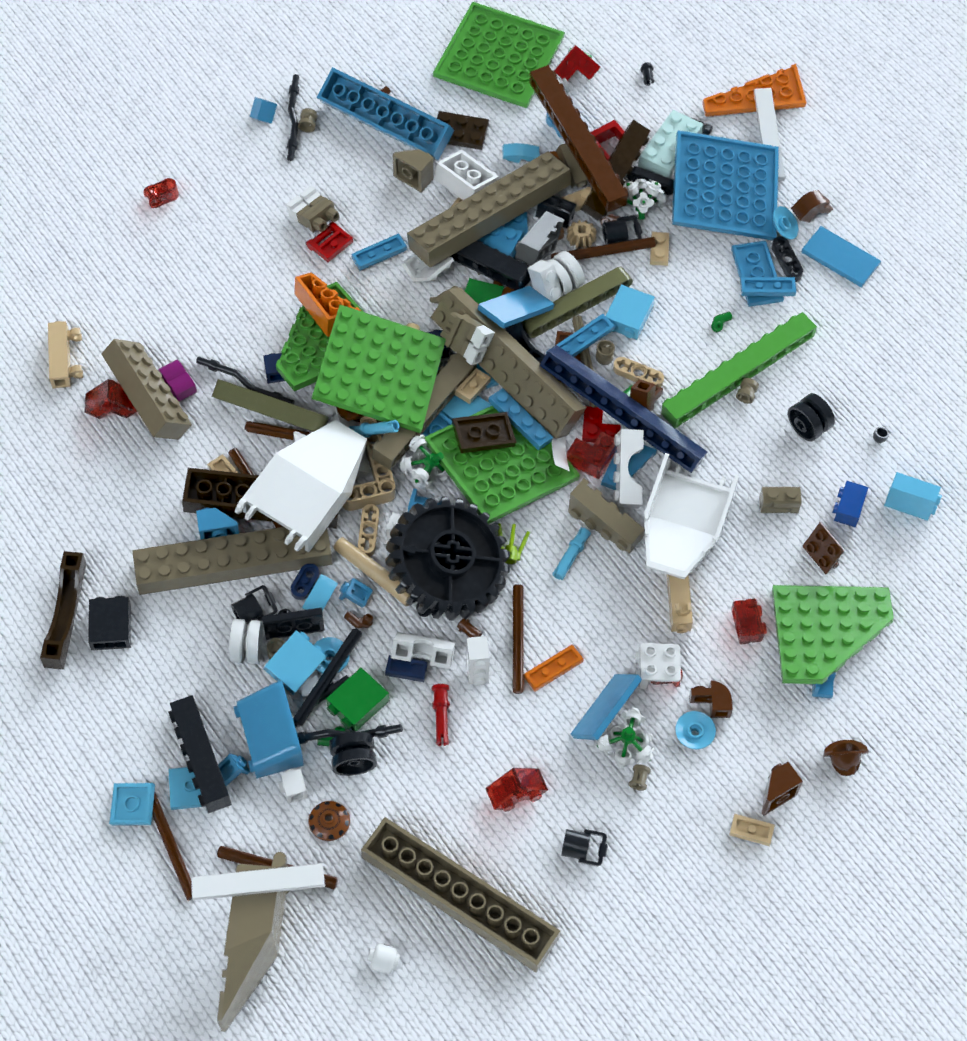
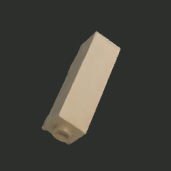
M66 321L48 323L49 379L52 389L71 387L72 377L77 379L83 378L81 365L70 367V340L82 341V334L80 333V328L69 330Z
M666 574L671 632L686 633L691 631L693 624L689 575L685 579Z

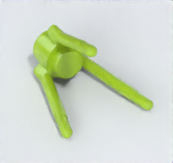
M498 523L500 526L498 536H502L501 524ZM512 524L509 545H506L505 548L503 545L501 548L510 552V558L505 562L506 564H515L517 561H520L521 553L530 534L529 531L526 532L517 550V547L513 545L516 524Z

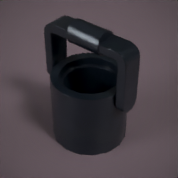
M624 216L617 218L616 221L603 222L602 232L605 245L630 241L628 240L626 221L632 220L637 239H642V229L640 223H638L637 216Z
M262 585L246 593L245 598L231 604L236 619L245 620L247 625L251 620L262 621L263 611L253 595L254 592L260 589L263 590L264 596L273 612L265 616L274 615L278 612L275 605L276 601L266 586Z
M566 829L561 856L579 859V863L599 867L602 864L603 857H606L608 844H606L607 835L603 832L584 829V832ZM591 835L603 837L602 843L599 845L598 862L586 860Z

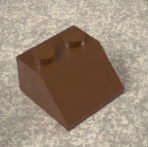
M789 762L783 765L779 763L771 769L772 772L768 777L761 813L763 816L796 797L803 781Z

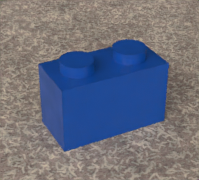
M846 481L844 487L840 486L837 497L841 499L839 503L835 502L832 512L836 514L834 521L856 528L869 487Z

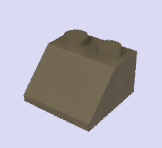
M420 149L394 152L393 176L422 193L434 180V157Z

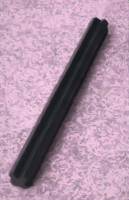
M352 629L293 717V722L297 726H302L362 637V632L359 629Z

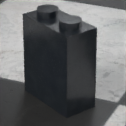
M115 596L114 598L96 597L95 599H89L88 643L91 651L131 648V603L129 597Z

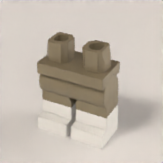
M312 185L301 192L300 196L297 195L286 203L289 217L309 228L311 232L316 230L323 232L327 228L329 220L336 222L340 219L339 212L335 209L334 203L317 193L316 188Z
M450 313L447 321L453 326L452 328L445 327L440 334L442 338L446 339L445 346L450 347L453 351L466 358V362L470 365L481 363L487 351L486 347L489 346L495 332L471 318L468 314Z

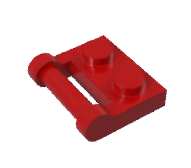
M330 222L323 232L315 238L309 239L306 242V246L328 263L353 243V237L334 222ZM331 233H334V234H332L329 238H327L324 242H322L320 245H318V244H319L322 240H324L328 235H330Z

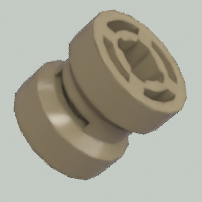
M310 108L303 109L300 114L301 119L299 120L298 128L306 133L313 132L316 127L317 112Z
M602 340L597 344L595 357L598 363L608 365L613 361L615 351L613 342Z
M751 378L742 379L736 398L746 404L753 403L754 393L759 388L758 382Z
M273 638L267 643L269 660L285 643L283 639Z

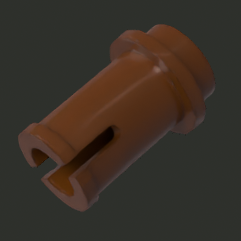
M463 618L457 625L458 631L465 633L470 638L481 637L483 633L472 625L469 619Z

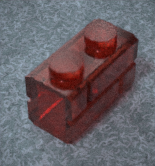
M755 598L746 599L745 601H734L731 611L739 644L763 641L767 628L765 622H761V605H757Z

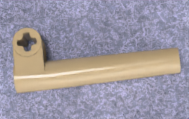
M344 537L337 540L333 548L335 551L403 605L409 606L406 603V598L409 594L407 592L398 594L395 590L400 584L399 580H390L388 576L390 572Z

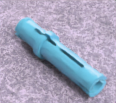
M397 420L372 424L362 423L361 425L349 426L348 428L368 438L371 435L398 432L399 423Z
M581 527L575 538L570 541L566 553L552 573L556 579H564L577 555L583 551L584 544L591 535L588 529Z

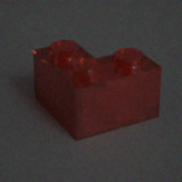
M107 379L86 393L84 413L101 419L112 412L121 417L128 418L137 411L125 391L114 380Z
M601 432L593 446L576 438L567 452V459L573 467L600 479L617 449V446L614 445V437Z
M512 768L485 788L494 810H503L504 812L514 809L515 804L524 800L537 801L542 798V794L548 791L539 768Z

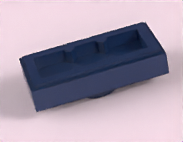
M389 655L385 676L424 682L428 662L412 659L411 662L392 659L391 655Z

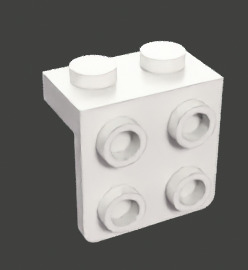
M413 253L401 264L412 281L432 282L438 278V274L441 271L451 267L450 264L454 259L448 257L430 268Z
M640 643L639 651L635 652V663L638 664V670H635V674L642 678L639 689H647L648 681H680L681 661L680 646L678 644Z

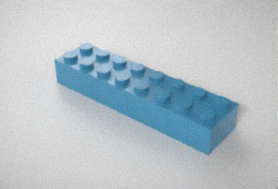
M333 67L316 97L323 104L415 150L420 149L423 152L429 153L437 161H439L454 132V129L449 124Z

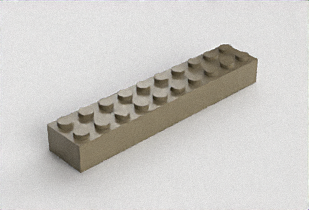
M547 151L407 233L409 249L431 268L570 186V169Z
M461 287L448 289L430 318L444 329L445 327L452 328L453 326L447 321L450 313L468 314L471 318L494 331V336L489 346L486 347L487 351L481 363L478 364L555 439L567 436L586 410V407L552 374L539 366L540 363L504 328L478 310L479 305Z
M285 527L132 550L139 595L300 570L305 564H314L317 567L333 565L328 530L326 528L310 552L305 551V546L299 551L294 549L295 544L301 538L298 535L294 537L289 545L285 544L284 541L291 532Z
M384 817L361 849L362 859L534 972L538 971L560 937L559 929L386 817Z

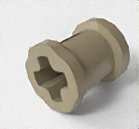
M633 765L632 770L634 774L632 780L629 781V787L638 791L646 790V780L651 769L645 765Z

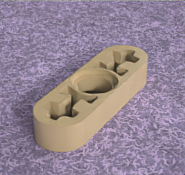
M625 357L615 359L613 370L617 375L634 382L641 379L654 383L658 387L663 386L664 375L660 371ZM635 370H641L644 374L642 376H636L633 372Z
M367 504L362 509L358 549L369 557L374 555L376 550L380 516L379 508L374 504ZM370 511H373L372 521H368ZM366 527H372L374 532L372 534H365L363 530ZM366 540H369L368 550H364Z

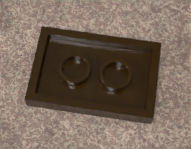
M443 111L438 112L437 119L449 124L454 129L447 144L478 150L483 149L489 119Z
M507 412L452 419V426L460 453L516 446L515 436Z

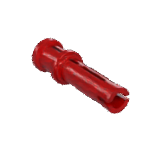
M435 684L431 689L434 692L432 707L436 712V745L441 746V738H443V746L449 745L447 709L450 707V702L448 701L447 692L450 688L447 684Z

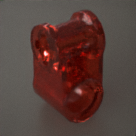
M172 178L149 185L143 190V194L148 198L151 208H158L166 203L175 201L179 197L176 181Z

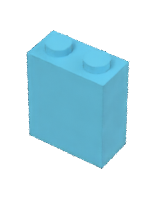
M621 284L606 314V317L615 326L612 332H617L637 340L652 311L655 297Z
M896 472L884 506L928 521L930 515H934L937 506H939L942 497L939 494L941 487Z
M297 630L263 668L277 682L282 681L284 688L292 695L299 690L327 657L324 655L325 651L316 644L314 646L309 642L310 638L301 631L299 633Z

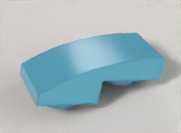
M511 143L503 144L502 158L515 163H519L521 159L530 162L540 156L539 147L534 145Z
M321 574L302 608L308 610L322 607L323 611L338 583Z

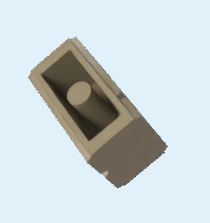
M762 487L759 496L760 513H799L802 504L800 487Z

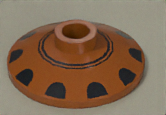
M325 801L313 808L309 816L311 832L317 838L324 841H334L341 838L347 832L350 825V816L347 809L334 801ZM327 816L333 817L331 821L325 820Z

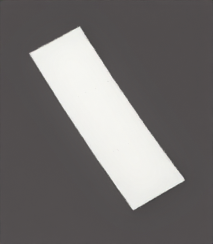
M553 437L552 452L555 465L570 471L566 453V437L558 439Z

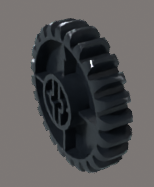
M442 497L438 503L433 498L426 499L423 505L419 503L414 504L409 512H405L400 516L398 524L394 525L391 529V539L386 544V550L390 554L385 559V563L387 566L393 567V570L388 576L392 581L399 580L400 584L395 589L398 594L405 592L409 594L406 598L408 605H412L415 602L419 603L418 612L424 614L428 609H432V616L435 619H439L444 612L449 621H454L459 614L462 618L467 619L474 612H483L488 604H492L498 598V592L505 587L506 580L504 577L510 572V566L505 562L510 558V552L501 548L507 540L504 536H496L495 533L499 530L500 526L497 523L490 525L487 523L490 517L487 512H483L480 516L476 514L477 505L472 503L467 509L464 508V501L460 498H457L453 505H451L448 497Z

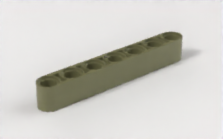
M617 267L555 300L552 310L521 321L523 329L530 338H535L573 318V316H577L616 295L621 284L629 287L633 280L623 267Z
M217 379L211 396L312 432L327 425L329 417L220 379Z

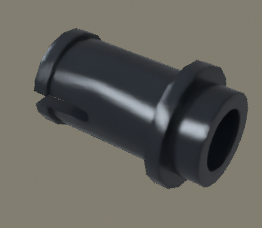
M649 62L643 63L640 68L645 85H651V83L654 84L655 82L653 77L654 67Z

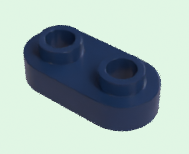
M305 564L301 567L291 584V594L295 599L304 600L308 598L320 577L319 569L316 565Z

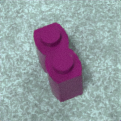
M178 359L158 369L162 379L170 387L171 393L179 402L197 393L194 381Z

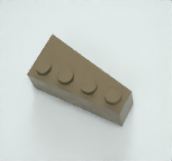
M583 478L570 493L568 512L573 518L584 522L589 529L596 530L604 539L612 541L620 550L630 554L643 539L645 529L627 513L621 514L614 502H607L601 496L603 493L597 488L594 491L587 485L589 481Z

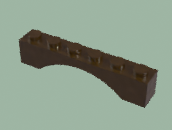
M63 552L55 611L50 629L44 639L40 656L44 668L64 670L87 564L83 553Z

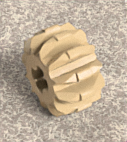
M580 219L577 223L572 222L571 226L567 229V241H570V246L576 245V249L579 247L586 248V246L591 247L592 243L596 241L597 233L596 228H593V223L588 224L587 220L581 222Z

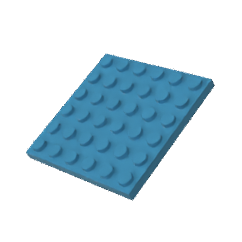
M678 130L675 145L672 225L773 241L774 238H777V229L773 222V212L777 208L779 147Z

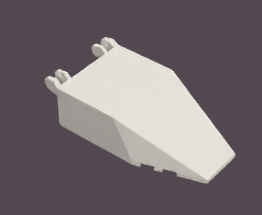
M334 420L277 452L238 502L235 513L240 514L243 511L246 513L245 519L250 520L256 511L261 512L291 531L284 541L285 544L289 545L294 537L298 535L301 538L295 544L294 549L299 551L305 546V551L310 552L352 494L367 438L339 421Z
M665 453L644 512L646 568L685 579L719 541L735 494L739 475L735 474L733 481H731L730 489L723 487L726 482V477L722 476L720 484L715 485L680 474L682 466L679 464L676 466L675 472L669 471L672 463L671 460H668L669 454Z

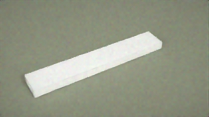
M771 88L754 89L761 144L779 147L778 180H784L785 172Z
M323 863L191 877L193 901L325 887Z

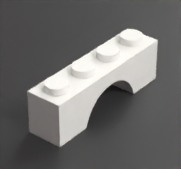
M621 429L615 434L614 445L617 446V453L614 454V464H617V468L613 476V481L616 483L613 501L616 502L617 507L639 508L642 505L643 486L637 484L631 478L628 471V463L631 456L643 450L644 430Z

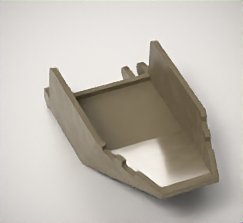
M281 851L274 854L272 866L239 864L236 867V872L287 867L286 855ZM291 890L232 896L224 956H228L227 970H222L221 977L226 978L225 991H220L217 1022L221 1032L227 1031L278 956L286 894Z

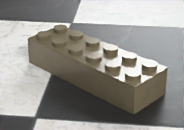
M113 339L101 355L146 427L155 438L179 440L192 424L188 419V415L180 407L179 401L171 393L170 387L162 379L161 373L155 368L152 359L146 354L143 345L139 342Z

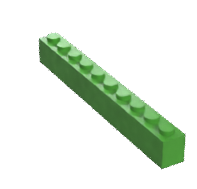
M803 312L797 316L793 315L788 322L778 325L770 334L766 333L756 343L752 342L744 351L737 352L729 361H723L718 368L708 371L700 380L696 379L693 381L691 386L681 389L674 397L667 398L662 403L661 415L676 429L739 387L742 379L754 377L813 338L817 326Z

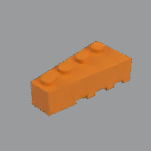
M312 272L295 277L294 294L327 337L331 334L339 305L361 311L358 307H352L351 302L347 299L343 300L339 297L337 291L327 288V284Z

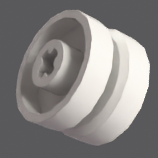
M561 251L553 259L547 260V262L555 265L563 296L571 292L572 289H577L584 284L585 276L578 261L569 252Z
M233 619L229 638L230 662L242 663L246 653L248 663L260 664L263 647V622L251 620L247 629L245 620Z

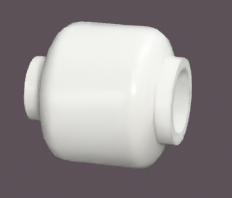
M378 943L375 949H370L367 961H371L370 967L372 970L390 974L392 970L396 971L400 954L397 953L395 947Z

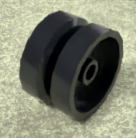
M814 393L806 395L800 402L791 406L787 412L791 426L806 441L812 442L822 435V432L828 431L835 424V417L830 406L822 397Z
M359 731L347 732L335 736L329 741L330 754L333 756L331 760L332 771L335 774L342 776L359 775L369 772L377 766L376 753L373 751L374 739L370 733Z

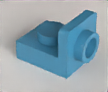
M352 578L350 581H345L339 590L341 592L339 599L347 598L363 608L373 590Z
M230 753L218 764L225 786L230 784L240 773L246 775L250 773L247 766L248 762L244 757Z

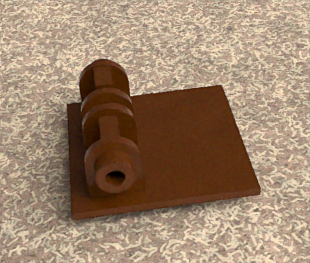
M819 522L802 545L825 575L831 568L835 569L839 566L838 559L845 551L822 522Z

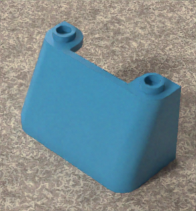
M282 681L273 683L236 701L237 706H233L236 718L240 717L252 759L248 761L250 772H255L256 779L304 766L300 743Z

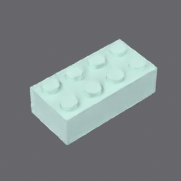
M672 110L641 153L638 167L671 179L675 167L677 131L702 134L703 123Z

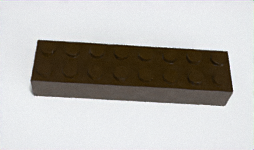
M188 468L182 499L183 512L196 513V511L203 508H217L229 517L245 519L246 513L242 511L240 514H237L235 509L240 499L259 475ZM256 511L251 520L275 522L259 511ZM339 512L327 528L337 529Z

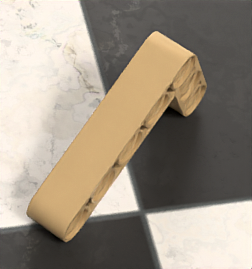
M364 416L360 420V425L362 423H377V420ZM381 434L368 437L365 447L374 481L353 486L352 494L349 497L353 498V500H347L343 505V508L347 511L362 509L367 504L380 505L395 499V482L391 470L372 459V447L374 444L370 442L380 441L382 439Z

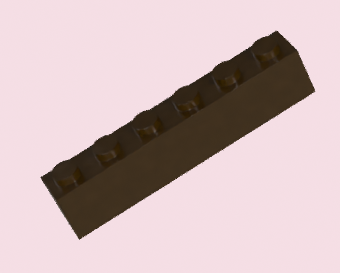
M634 119L625 129L608 159L612 164L614 173L619 175L622 186L626 182L624 177L626 174L629 175L634 168V165H632L633 161H637L642 153L640 151L641 147H645L650 139L648 135L651 130ZM592 188L580 210L599 220L608 213Z

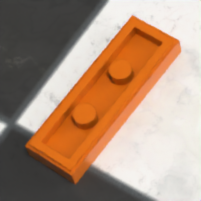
M572 644L526 672L524 678L533 691L536 692L581 664L584 659Z

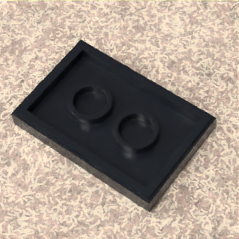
M322 607L262 617L266 640L290 637L296 630L299 633L302 631L305 634L325 631Z

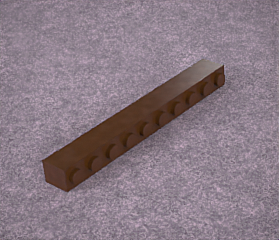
M549 65L530 71L529 83L607 213L626 206L627 198L629 197L628 190L622 186L619 175L614 173L611 162L606 160L603 149L598 147L595 136L591 135L587 123L581 119L579 110L573 106L571 97L565 93V88L562 83H559L556 72L552 71Z

